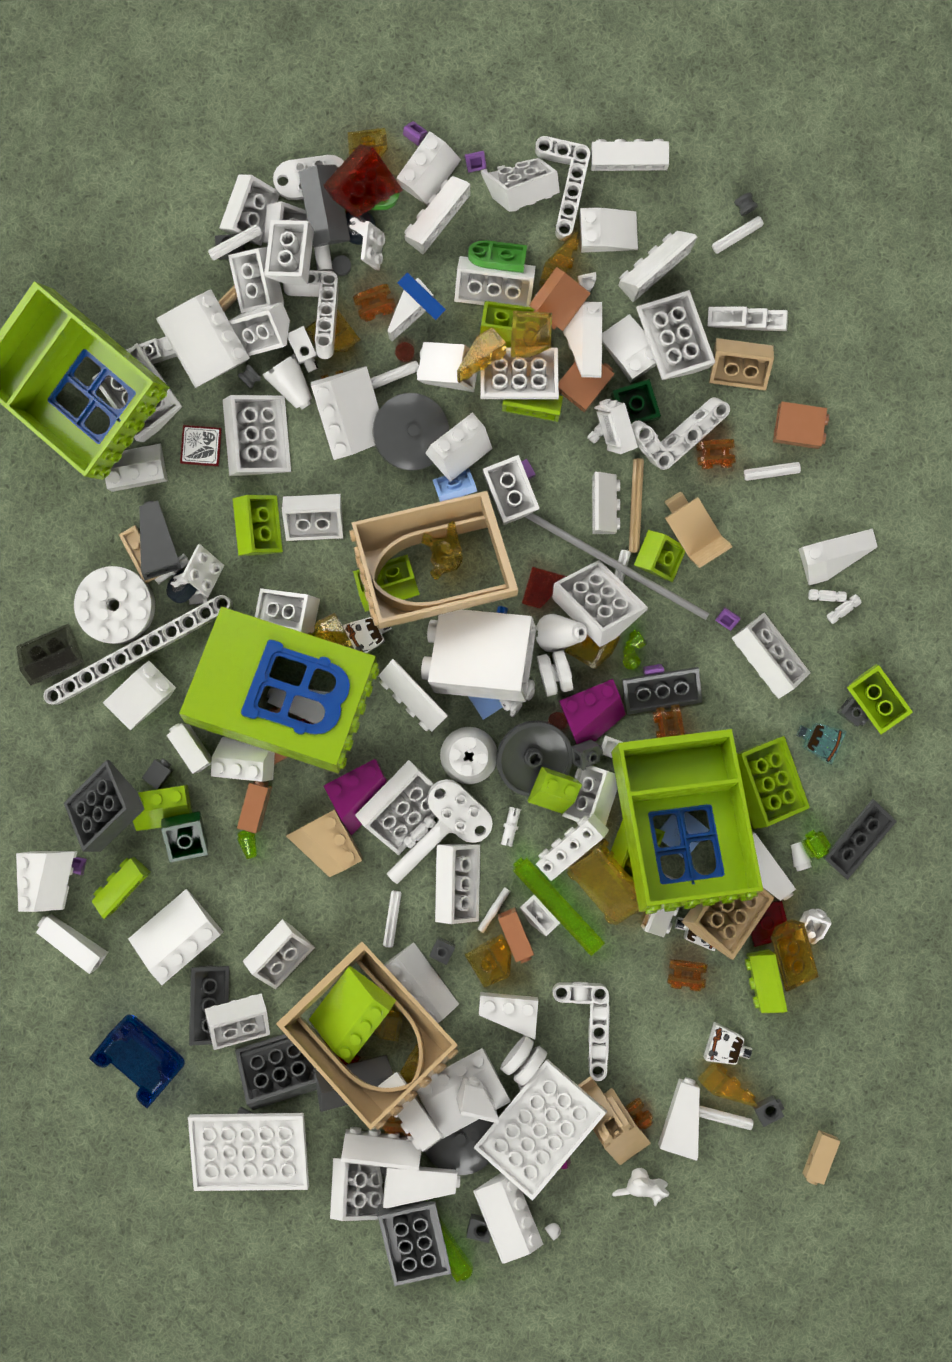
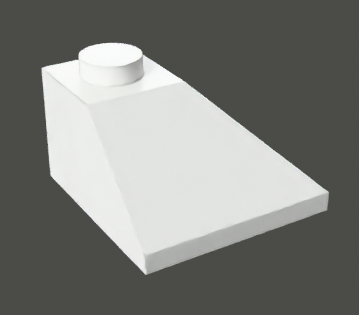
M463 1077L456 1097L460 1114L499 1123L495 1105L483 1083L475 1077Z

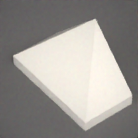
M535 895L531 896L520 907L528 922L545 936L560 924Z

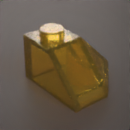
M336 613L318 621L314 625L315 631L308 633L309 635L346 647L352 645Z

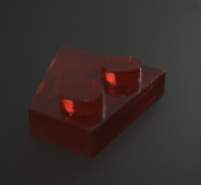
M532 567L522 604L541 609L553 596L554 583L567 576Z

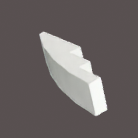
M709 307L708 327L787 331L788 310L748 309L747 307Z

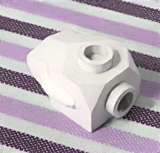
M821 909L804 911L798 924L796 938L804 939L813 945L824 938L831 926L830 918Z

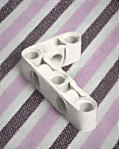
M710 398L661 442L654 430L642 421H635L631 426L640 450L653 465L666 470L725 419L730 412V406L719 398Z
M556 983L552 989L553 997L556 1001L561 1003L590 1004L588 1069L593 1080L602 1081L607 1075L609 1053V992L606 986L601 983ZM559 988L566 989V994L562 997L556 995V991ZM603 989L605 994L603 997L598 998L594 995L595 991ZM596 1028L604 1029L601 1036L594 1035ZM597 1066L603 1068V1071L598 1075L593 1073V1069Z

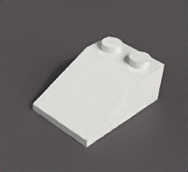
M580 208L581 253L638 250L636 211L609 208Z
M417 278L416 281L434 298L431 291ZM403 290L388 328V335L391 341L396 339L426 312L405 290Z
M630 314L602 333V343L630 383L656 366L645 331Z
M260 588L255 617L313 636L320 599L307 594Z
M148 661L118 687L103 704L129 730H132L169 699L176 687Z

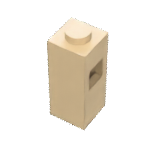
M818 1130L803 1170V1175L809 1183L814 1185L818 1183L825 1184L840 1144V1140L836 1136Z

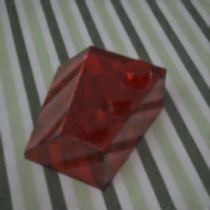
M362 144L351 153L323 185L332 199L354 217H359L374 208L381 201H386L393 194L403 191L374 147Z

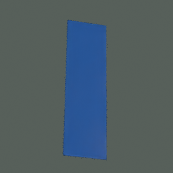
M408 272L397 282L435 320L446 310Z

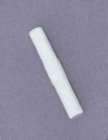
M506 887L503 888L477 928L482 933L485 932L511 892Z

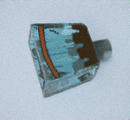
M813 723L811 729L801 725L796 736L805 739L803 744L805 750L824 763L832 765L847 731Z

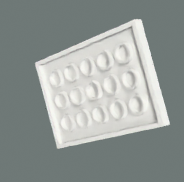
M547 1059L499 1116V1123H493L474 1146V1149L533 1201L607 1113V1110Z
M304 1113L189 1115L188 1125L194 1191L308 1190L309 1176Z

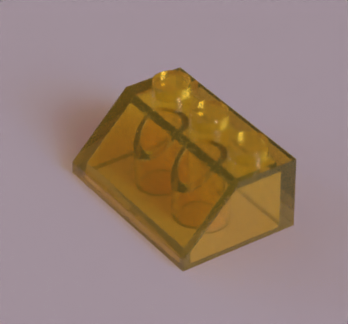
M790 919L775 926L771 940L785 991L788 992L819 977L805 924Z

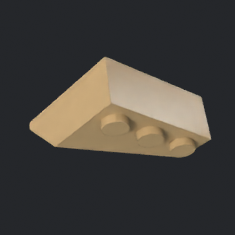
M335 809L286 835L329 877L363 860L353 838Z

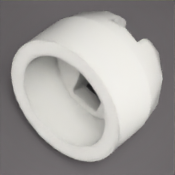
M551 1223L545 1227L553 1241L561 1234V1229L556 1223Z

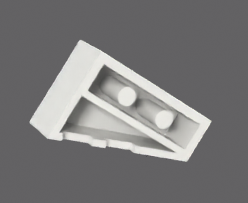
M480 992L479 1016L535 1039L538 997Z

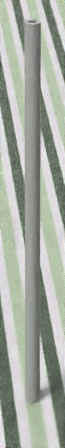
M534 513L525 516L530 521L706 620L710 613Z

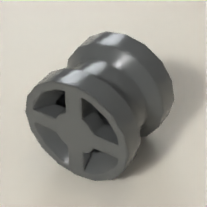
M751 192L742 195L734 201L735 205L740 209L739 213L741 216L752 212L758 207L757 203L752 199L753 195Z
M249 365L246 366V370L243 373L238 374V377L250 389L254 387L256 381L262 379Z

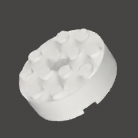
M108 566L93 571L80 583L75 594L74 611L79 625L92 638L110 644H124L139 638L149 628L155 614V598L151 587L143 581L139 574L123 567ZM118 600L119 608L114 611L111 605L114 601Z

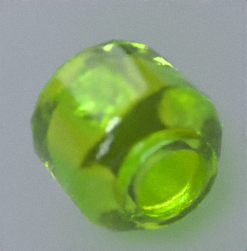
M813 829L804 835L805 839L802 841V845L811 858L816 857V859H820L829 853L831 844L823 831L815 832Z

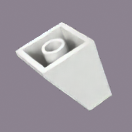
M423 342V347L420 350L421 359L417 369V380L428 385L474 392L480 354L463 344Z

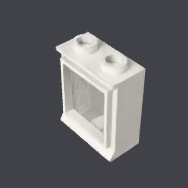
M611 399L600 401V405L595 406L594 409H598L597 416L605 442L608 445L607 450L623 454L638 448L625 403L617 402V400L612 401Z

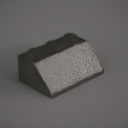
M69 623L16 646L20 672L30 686L83 663L81 649Z

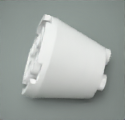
M462 727L453 731L444 740L440 752L441 764L444 771L453 780L463 784H476L489 777L495 769L497 747L493 739L485 731L475 727ZM466 751L474 753L472 762L463 759Z

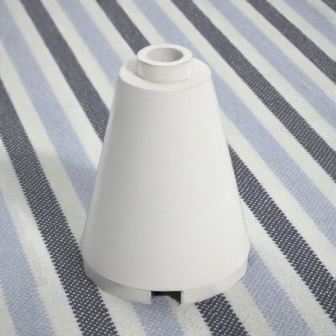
M295 354L263 374L264 378L296 409L298 407L304 409L311 404L309 400L312 399Z
M557 614L544 615L536 626V630H538L536 640L539 646L548 652L559 651L580 643L587 636V629L583 623Z

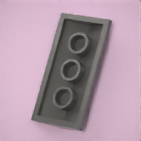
M315 165L298 171L307 220L314 230L312 247L350 241L337 166Z
M699 667L622 679L627 715L702 703Z
M872 799L823 857L824 860L848 880L897 821Z
M205 965L191 967L190 1046L212 1044L205 1009L229 1002V966Z
M387 1055L346 1064L347 1068L358 1078L377 1087L393 1075ZM314 1072L321 1112L348 1105L319 1072Z

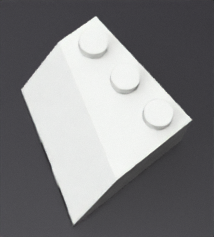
M30 851L16 853L18 912L63 910L65 908L69 890L67 884L69 875L73 873L72 862L73 858H76L77 851Z
M333 1158L330 1219L340 1221L379 1220L378 1205L383 1204L384 1196L380 1166L341 1162V1158Z

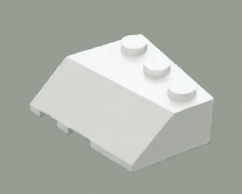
M540 158L517 162L513 168L505 167L504 165L498 166V171L488 173L487 169L480 170L492 198L509 212L517 211L523 206L533 205L536 201L551 198L553 195L560 193L557 171Z

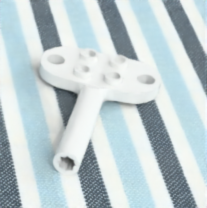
M335 155L293 159L282 162L276 168L273 183L276 191L282 197L288 200L303 199L298 171L315 165H336L337 170L342 169L345 173H349L347 164ZM286 177L288 183L285 186L279 185V178ZM329 245L315 247L317 271H333Z
M445 779L438 781L429 789L427 795L428 806L438 818V822L387 872L389 878L396 884L447 834L454 833L466 842L476 843L485 839L491 832L493 823L487 809L454 780ZM439 788L445 790L444 795L441 797L435 796V791ZM484 826L485 830L482 833H475L476 827Z

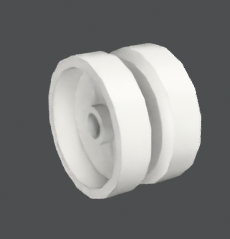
M563 649L553 652L554 664H551L547 654L537 656L547 697L557 694L556 682H559L563 692L573 690L572 673Z
M525 1035L511 1049L500 1067V1070L507 1075L515 1072L514 1081L521 1086H524L533 1077L547 1056V1051L541 1046L533 1048L534 1041Z

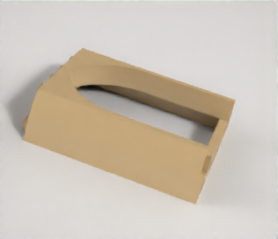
M487 491L352 522L353 530L349 531L351 541L356 544V547H354L355 559L360 570L362 585H364L365 597L369 603L370 615L378 629L518 595V587ZM484 528L489 530L505 582L503 585L431 602H410L396 598L385 592L376 583L383 566L398 552L420 543Z
M363 942L357 945L276 1023L370 1130L374 1128L379 1130L391 1116L398 1115L404 1109L402 1105L405 1102H411L418 1095L416 1091L419 1088L428 1086L432 1081L431 1077L436 1073L440 1074L447 1067L445 1063L459 1052L455 1041ZM357 963L378 987L396 999L394 1004L412 1025L418 1041L419 1062L411 1083L400 1087L381 1088L364 1082L347 1068L301 1016L342 976L349 965L352 967Z

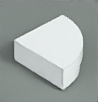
M596 272L577 276L578 283L589 292L595 284Z

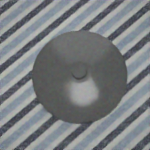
M404 393L388 400L377 412L373 423V440L379 454L392 466L402 470H420L433 464L432 460L426 455V451L432 443L449 431V424L445 413L435 401L425 395Z
M538 720L527 721L512 728L501 740L496 754V766L501 779L512 791L524 796H530L542 766L568 775L573 761L572 748L565 734L553 724Z
M479 1119L441 1139L425 1152L437 1168L455 1169L457 1175L473 1174L489 1164V1161L476 1151L474 1146L494 1122Z

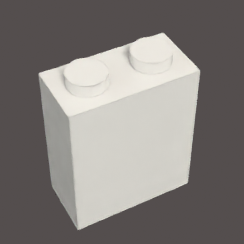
M178 723L169 729L170 733L167 734V737L192 774L199 773L211 765L212 757L189 724Z

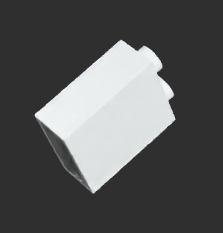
M457 610L439 615L438 620H430L427 640L429 643H434L432 657L424 656L421 667L422 679L428 680L435 693L526 702L536 636V626L532 616Z

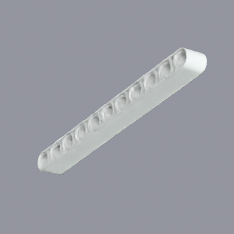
M219 595L49 687L44 692V700L46 703L54 705L65 702L212 622L218 616L220 610L219 602L222 599H226L228 603L226 608L232 609V600L225 595ZM209 608L211 615L204 619L202 611ZM191 617L194 624L192 627L187 628L185 621ZM174 626L177 633L174 637H170L168 630ZM154 636H158L160 639V643L157 646H153L151 642ZM137 645H141L143 648V652L140 655L135 653ZM124 654L126 661L121 665L118 662V657ZM104 663H107L109 671L104 674L101 671V667ZM88 672L92 675V680L89 683L84 679L85 674ZM70 682L75 684L73 692H70L67 688ZM53 691H56L58 693V699L56 701H53L51 699V693Z

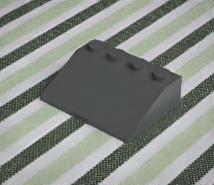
M106 760L64 802L83 852H101L145 810L138 792L110 760Z
M285 1034L235 1050L246 1104L252 1110L317 1090L314 1072H318L317 1069Z
M419 1201L390 1208H383V1204L378 1205V1219L394 1286L451 1274L435 1202Z

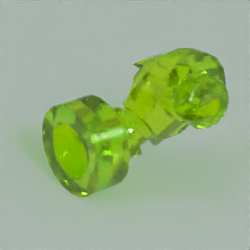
M637 629L629 633V639L623 650L622 662L624 667L629 670L636 669L641 663L635 648L641 649L647 645Z

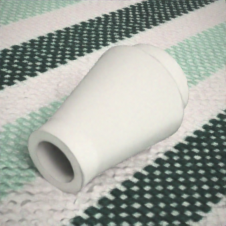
M802 842L790 845L793 867H796L797 872L811 868L812 861Z

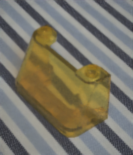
M603 838L567 868V874L580 885L604 913L606 921L611 925H618L639 912L633 879L613 857L614 853L612 851L609 853L607 846L610 843Z

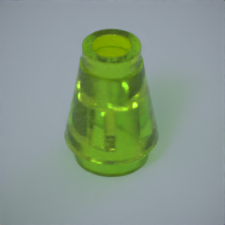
M245 830L238 832L237 841L246 859L256 857L255 833Z

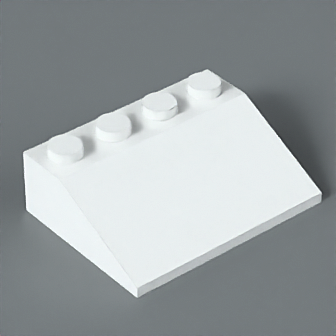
M676 231L673 235L669 233L662 240L664 243L659 247L655 245L648 252V257L645 259L640 258L633 265L635 268L629 272L627 270L619 277L618 286L634 302L691 252L697 236L682 231Z
M211 289L156 318L195 388L241 365L249 359L247 352Z
M690 290L636 307L662 380L693 374L708 369L715 363Z
M138 343L127 350L166 383ZM108 375L99 389L114 409L123 408L128 401L127 390L113 377ZM170 388L167 391L166 397L156 406L155 412L144 422L143 429L134 436L136 441L145 442L182 408V405Z
M481 348V399H559L558 348Z
M367 366L311 382L312 391L333 459L336 460L375 446L373 423L379 407Z
M230 395L223 399L229 476L291 472L285 397Z
M600 560L554 583L552 599L574 621L583 623L586 626L587 635L599 647L617 638L648 609Z
M391 660L380 673L379 677L381 680L379 683L386 690L390 688L394 692L392 695L399 704L403 702L407 706L405 710L412 717L416 715L421 720L418 724L425 731L430 730L432 732L448 717L443 709L396 660Z
M408 760L355 816L366 829L397 855H400L407 847L403 840L407 836L410 837V833L420 823L423 824V820L427 816L433 819L436 817L430 810L427 802L428 791L434 783ZM440 788L435 791V796L437 797L444 795Z
M185 889L129 937L128 940L150 973L163 985L223 933V930L188 889Z
M483 1048L446 1067L440 1074H434L428 1086L417 1090L428 1114L444 1138L479 1120L460 1114L456 1097L463 1077L478 1078L491 1097L496 1110L511 1102Z

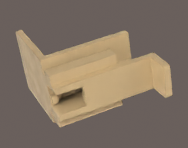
M679 492L664 502L672 512V514L665 518L690 560L697 567L704 566L732 548L731 543L721 536L698 497L688 503L684 494Z
M591 1076L578 1084L581 1089L607 1110V1113L593 1128V1131L604 1149L619 1165H622L651 1144L649 1139L635 1124L613 1088L603 1093Z

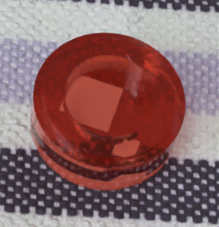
M407 342L400 343L395 350L397 359L401 362L411 361L414 357L413 346Z
M554 712L549 716L548 723L563 730L567 725V720L563 713Z

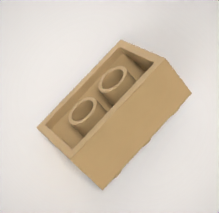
M716 338L713 351L715 363L711 366L709 383L766 390L774 361L773 346Z

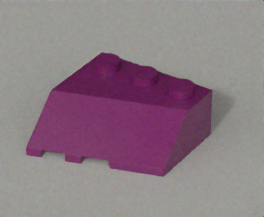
M613 679L558 701L576 745L590 739L595 742L626 715Z
M376 758L324 785L335 810L351 836L362 825L355 815L388 782Z

